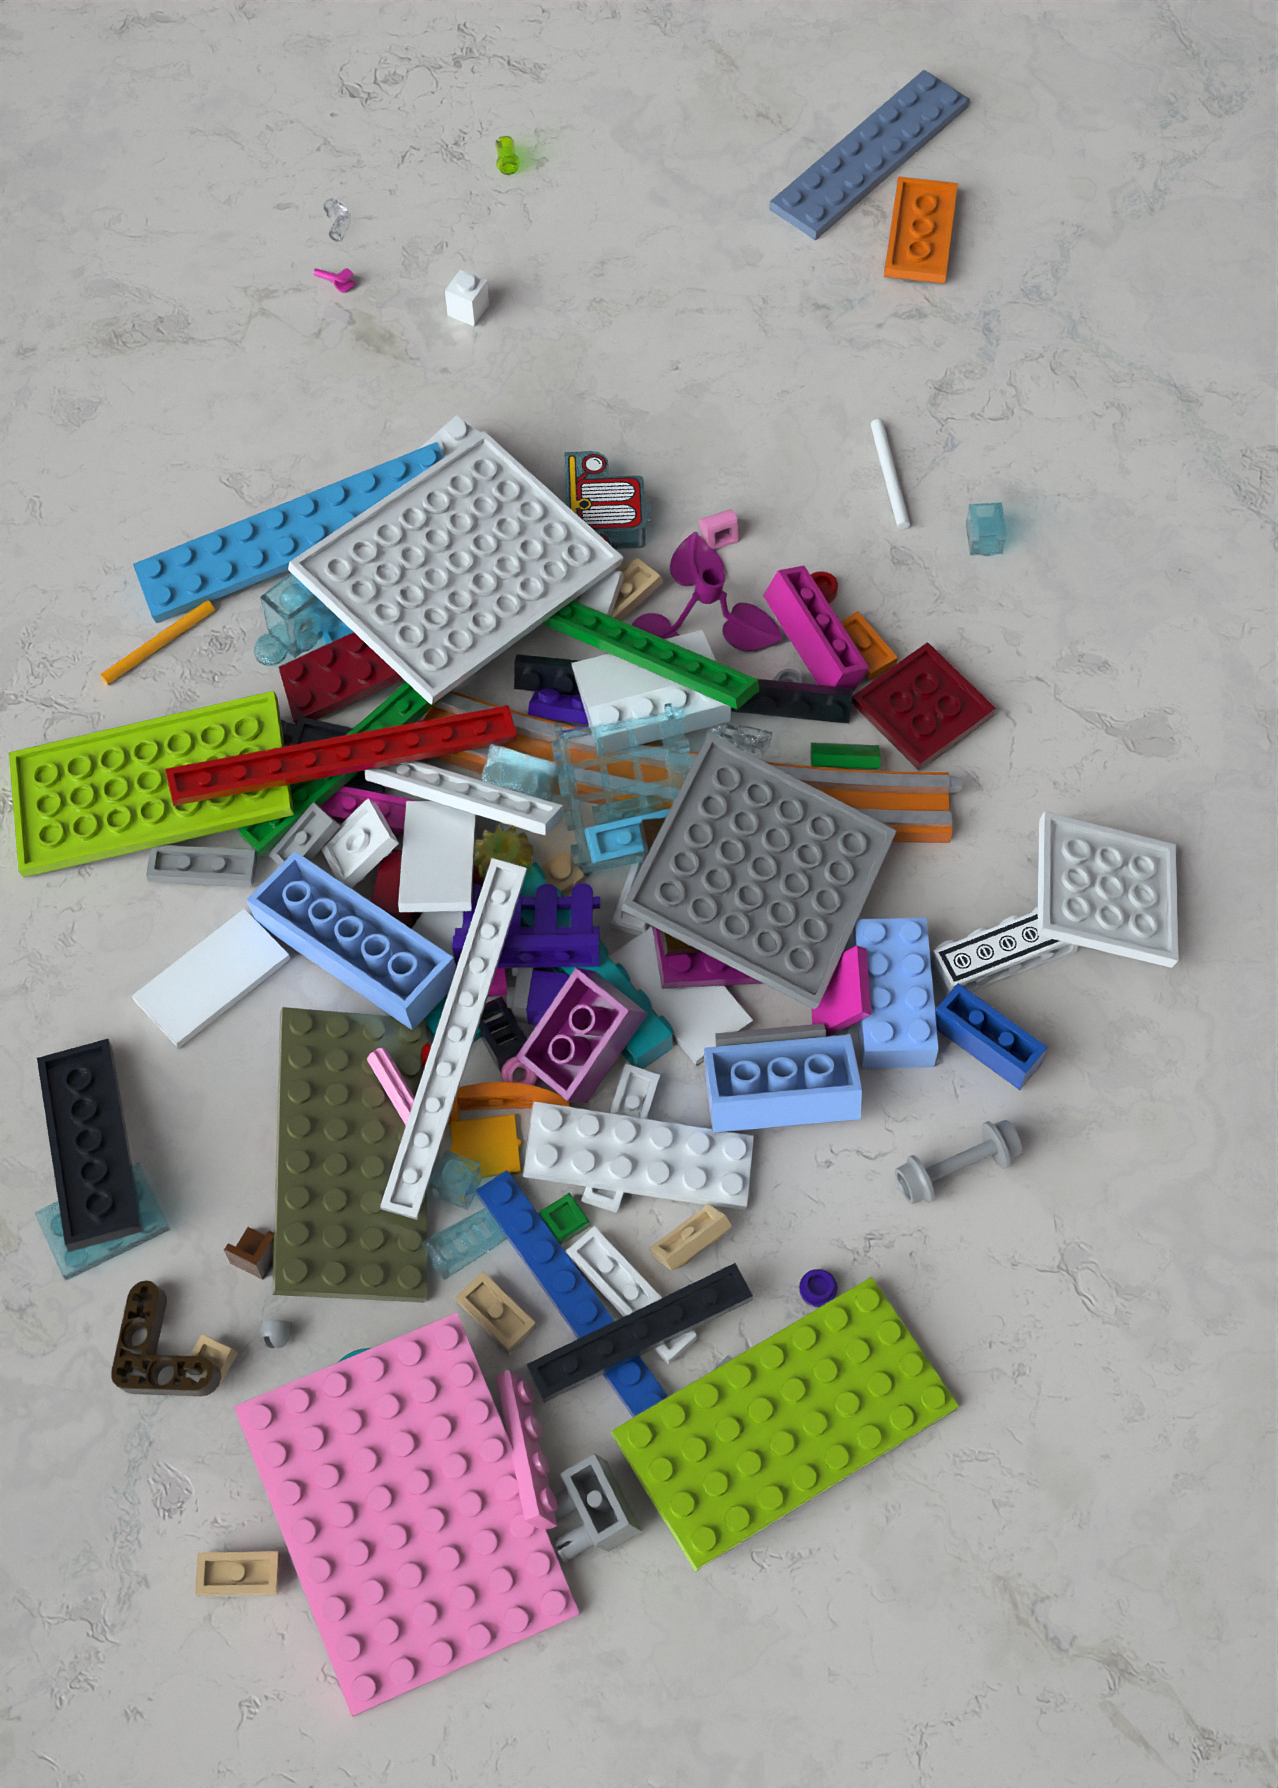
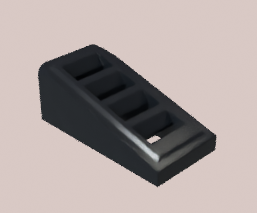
M502 996L485 1004L478 1026L481 1038L500 1074L505 1062L517 1056L527 1041L526 1036L510 1009L507 1008V1004ZM500 1013L502 1014V1016L497 1019H494L487 1023L484 1022V1020H487L495 1015H498ZM504 1026H508V1027L503 1028V1029H501V1030H499V1031H496V1030H498V1029H500V1028H502V1027H504ZM511 1038H514L513 1040H510V1041H508V1042H506V1043H503V1044H501V1045H498V1044H500V1043H502V1042H505V1041H507V1040H509V1039H511Z

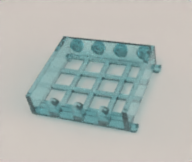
M668 703L664 704V712L564 731H562L561 723L554 725L557 740L551 741L554 761H561L563 775L557 776L561 797L567 796L569 810H564V818L567 831H574L576 844L570 845L574 866L579 865L580 870L585 876L589 875L588 872L645 861V853L640 852L592 864V860L590 861L584 832L586 828L583 825L580 803L605 798L609 823L617 821L613 796L638 792L641 814L645 815L649 814L645 790L670 786L674 803L690 771L687 753L690 751L689 741L684 736L681 719L685 717L684 710H672V704ZM659 722L663 746L638 750L634 727ZM626 728L630 752L605 756L601 733ZM593 734L598 758L572 763L568 739ZM664 753L669 779L643 783L639 758ZM632 759L636 785L611 789L606 764ZM599 765L604 791L578 795L574 770Z

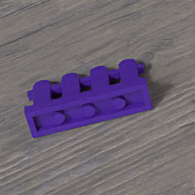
M586 883L575 885L572 888L571 897H558L557 889L552 884L540 885L536 889V897H522L521 892L497 968L600 967V927L593 926V909H600V896L593 897V889ZM478 884L473 885L472 911H463L462 928H455L452 950L456 967L483 887ZM557 909H571V927H557ZM522 910H535L534 927H521Z

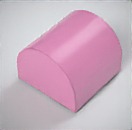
M732 509L699 520L702 539L713 550L739 541L738 518Z

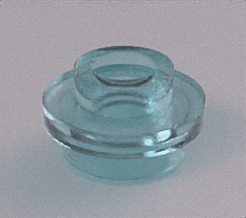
M273 633L260 636L254 646V654L257 661L267 666L281 663L288 653L287 644L284 639ZM271 649L276 650L272 653H266L268 650Z

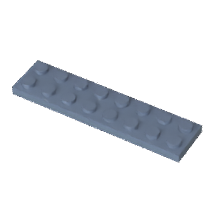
M921 71L770 201V210L816 240L968 108L969 98L927 71Z

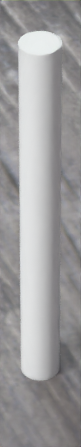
M876 419L871 422V428L897 528L903 530L910 526L885 427L881 419Z

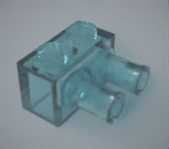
M491 744L481 781L552 802L563 764Z

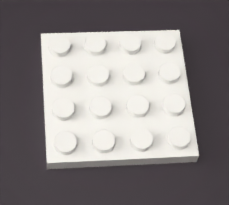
M1044 812L1039 819L1037 935L1173 968L1179 961L1176 844Z

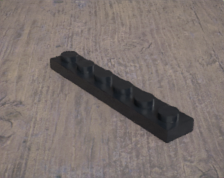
M733 1263L528 1363L527 1369L545 1403L753 1301V1295L736 1263Z

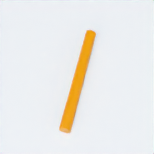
M209 600L202 603L100 674L101 679L106 685H109L215 611L214 606Z

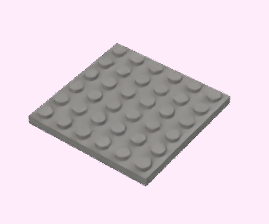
M709 733L621 910L815 1010L821 1002L897 830Z

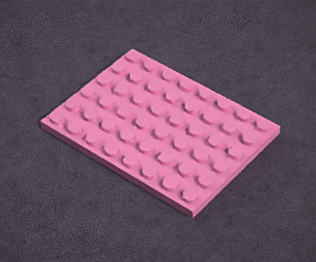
M454 1313L234 1406L351 1716L364 1712L580 1614L546 1530H540L525 1521L512 1459L513 1449L458 1313Z

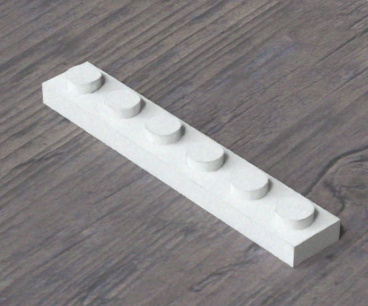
M418 761L365 770V779L367 781L545 836L563 818V805Z

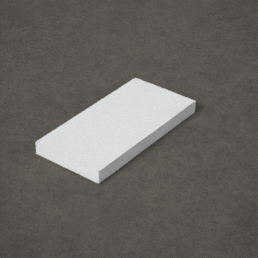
M406 801L398 900L399 912L472 911L476 834L475 814L435 801Z
M244 908L133 994L132 998L179 1049L290 961V957Z
M652 927L609 956L615 965L620 963L625 968L630 977L629 982L635 990L641 989L645 992L651 1001V1009L658 1017L662 1015L668 1020L674 1031L672 1038L695 1065L705 1060L704 1048L716 1047L715 1033L746 1031L753 1026V1019L724 986L662 989Z

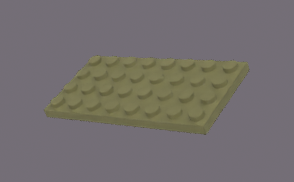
M282 1007L279 1028L272 1295L420 1303L426 1301L427 1191L418 1220L381 1210L380 1208L406 1125L367 1061L371 1052L382 1047L385 1048L415 1097L425 1066H422L420 1055L422 1047L426 1044V1019H423L412 1031L392 1016Z

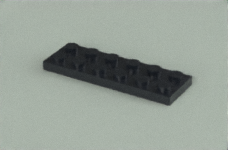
M109 1039L38 1057L37 1063L64 1243L67 1250L72 1252L143 1232L113 1049Z

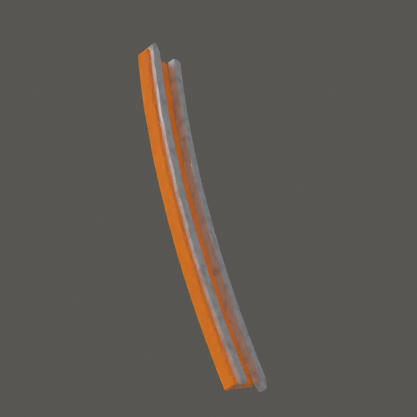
M450 691L426 713L423 721L501 706ZM510 709L517 733L516 742L432 758L548 793L612 808L649 814L671 809L699 752L644 743L598 755L591 731ZM766 762L897 830L892 842L950 843L953 820L952 811H950L949 793L962 790L964 781L959 777L950 776L948 772L854 770Z

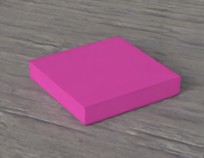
M855 946L842 953L819 1006L815 1010L811 1008L812 1024L824 1023L826 1037L872 1015L866 948Z

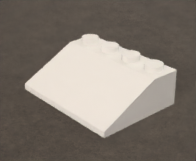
M703 630L665 639L716 661ZM605 654L571 663L598 755L731 721L730 706L612 654Z

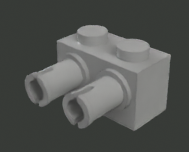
M594 1453L560 1473L566 1488L555 1494L557 1501V1510L554 1511L556 1522L578 1510L583 1522L580 1526L553 1540L555 1548H560L557 1553L563 1562H569L570 1559L594 1545L609 1552L642 1532L608 1461Z

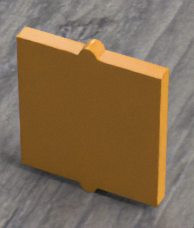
M514 1114L450 1122L453 1147L449 1151L450 1155L454 1156L456 1181L494 1177L506 1170L509 1174L521 1173L518 1148L522 1144L521 1140L517 1139Z

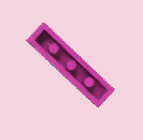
M805 565L778 570L763 597L816 683L825 686L853 688L854 692L869 669L867 663Z

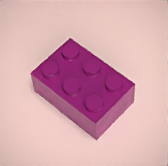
M576 967L516 1058L565 1100L587 1103L648 1013L596 971Z

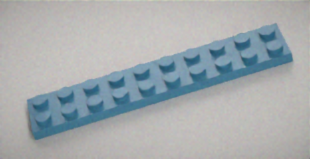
M438 442L134 563L133 566L155 623L161 622L196 608L208 600L211 602L287 571L291 560L443 459L444 456Z

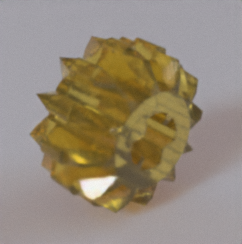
M498 824L495 833L484 830L483 840H476L474 844L476 852L473 855L474 864L478 866L479 874L482 878L486 877L492 858L531 870V857L534 855L533 846L528 843V836L525 832L517 834L516 828L513 825L507 831H503L502 827Z

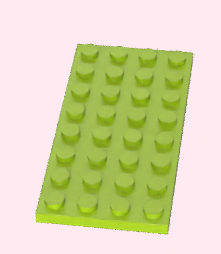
M275 691L9 752L18 872L24 878L294 815L290 784L173 806L165 772L166 768L285 747L278 697Z
M870 1277L612 1430L611 1436L696 1572L958 1409L959 1405L874 1279Z

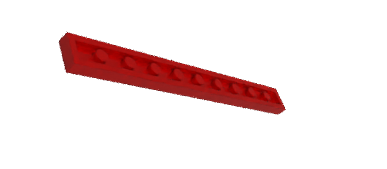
M509 705L166 768L165 772L172 804L177 806L516 742L517 733Z

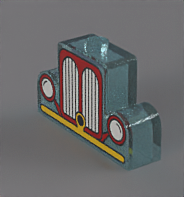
M595 451L565 452L566 505L614 549L645 547L646 521H652L651 502H645L643 477H609V463L604 454Z

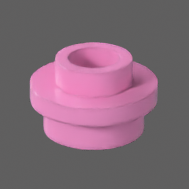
M516 1056L507 1060L501 1070L502 1082L534 1086L537 1080V1075L520 1062ZM517 1068H522L523 1076L519 1080H514L513 1072Z

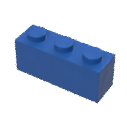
M959 983L936 1008L937 1031L1018 1090L1023 1088L1041 1066L1047 1046Z

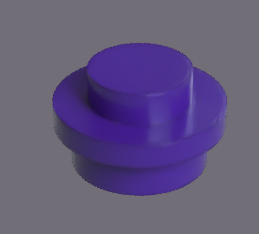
M822 1269L808 1271L802 1277L799 1285L802 1299L813 1307H821L835 1299L838 1290L834 1276Z

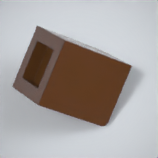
M247 1227L236 1247L228 1243L224 1249L230 1264L263 1280L273 1264L274 1233L268 1231L265 1236Z

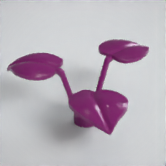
M697 532L689 535L677 547L670 562V574L676 583L682 586L695 585L692 598L676 623L671 626L666 617L656 613L643 614L632 623V626L662 639L680 636L676 631L681 627L698 600L703 604H712L720 600L722 614L724 618L728 619L723 625L722 633L732 647L740 651L753 652L777 644L782 639V634L775 622L757 606L749 603H737L732 608L731 613L728 611L727 593L722 591L726 580L724 564L720 556L703 541Z

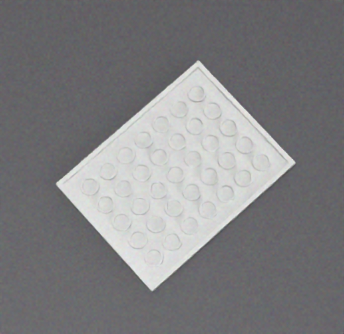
M483 431L291 560L288 570L432 705L619 567L623 556L492 437Z

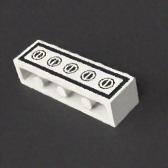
M1036 907L1027 915L1022 917L1017 915L1010 916L998 926L988 930L986 928H979L970 933L967 938L957 942L949 940L941 943L933 950L931 969L945 996L951 992L957 983L970 992H975L1075 953L1079 945L1038 936V907Z

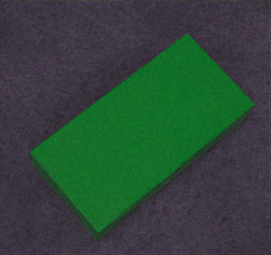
M811 742L810 749L811 765L814 767L880 768L881 755L879 745Z

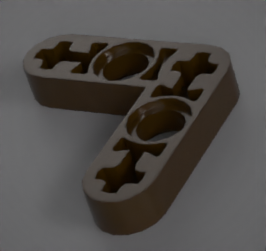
M151 1281L138 1282L131 1288L127 1296L111 1370L113 1383L130 1394L207 1396L213 1393L221 1381L219 1367L213 1362L201 1356L156 1355L167 1296L165 1291ZM151 1294L153 1296L152 1301H146L143 1306L141 1304L142 1299H148ZM140 1328H146L147 1336L144 1342L138 1346H133L131 1341L135 1331ZM167 1366H173L174 1375L172 1379L164 1385H159L158 1376L161 1370ZM135 1368L139 1372L146 1374V1379L142 1376L132 1375L127 1380L125 1376L127 1373H132ZM203 1370L207 1372L206 1378H200L199 1382L186 1377V1372L190 1375H201Z

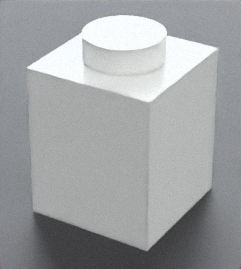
M460 269L445 290L447 313L450 317L475 326L489 306L488 283L486 279Z

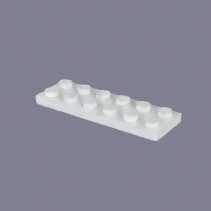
M534 1101L523 1177L696 1204H709L711 1206L744 1211L748 1202L754 1136L726 1131L713 1133V1129Z

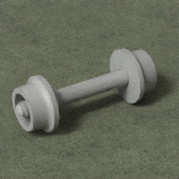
M1007 1120L995 1124L988 1121L982 1125L985 1142L926 1169L919 1158L911 1155L907 1158V1163L895 1169V1177L898 1183L897 1190L902 1192L910 1204L922 1200L930 1203L935 1200L932 1182L992 1155L995 1162L1002 1169L1010 1167L1011 1160L1022 1155L1020 1134L1015 1131L1014 1127Z

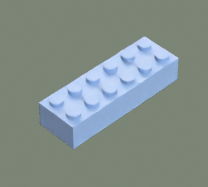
M295 851L247 899L254 919L263 928L412 1031L450 990L457 968L451 955Z

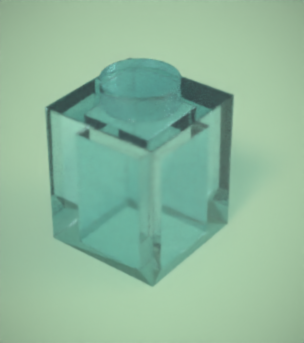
M1002 502L969 504L966 530L970 555L992 556L1003 554L1007 533Z
M445 1149L430 1181L434 1197L468 1210L476 1190L483 1179L480 1163Z

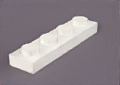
M625 1063L610 1113L647 1119L660 1074ZM585 1187L581 1201L617 1213L623 1192Z
M595 1226L566 1250V1254L623 1317L662 1298ZM692 1330L654 1350L669 1365L697 1340V1334Z

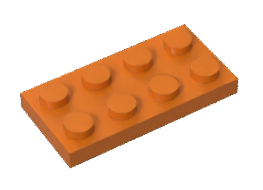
M898 176L884 277L945 284L958 183Z

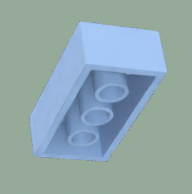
M927 918L857 919L852 933V948L860 946L866 948L872 1013V1015L858 1021L861 1069L934 1067L939 1049Z
M851 1035L704 1048L705 1081L713 1133L861 1119L862 1086Z

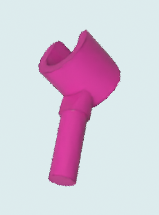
M317 268L313 272L314 276L332 282L341 293L348 291L356 284V282L350 279L353 277V272L348 268H345L338 274L329 273Z

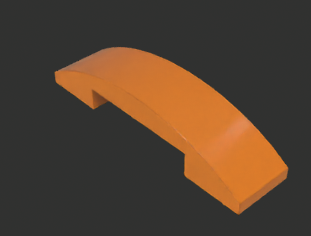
M513 1082L477 1083L459 1087L447 1125H450V1122H460V1111L532 1109L534 1101L570 1107L569 1101L565 1100L562 1096L532 1085Z

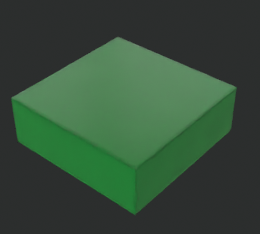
M570 1192L538 1212L560 1245L590 1227L589 1219Z

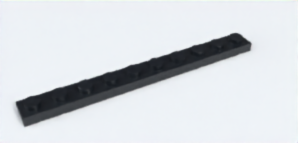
M516 654L514 661V689L526 691L554 689L559 694H580L571 664L580 660ZM758 679L759 691L740 708L734 709L731 707V712L849 724L853 688Z

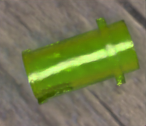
M501 136L499 141H495L498 155L496 166L504 175H512L518 170L520 160L515 154L514 140L509 136Z

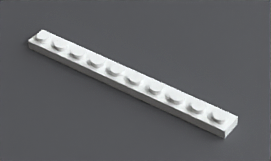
M494 858L491 859L380 1206L381 1210L418 1220L527 874V868Z

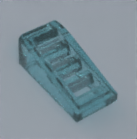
M484 1208L422 1242V1246L443 1280H446L507 1240V1236L489 1210ZM484 1222L493 1236L486 1239L477 1225ZM469 1230L472 1231L479 1241L474 1246L465 1235ZM457 1238H459L463 1246L466 1248V1250L461 1253L453 1243V1241ZM445 1246L453 1255L448 1260L440 1250Z

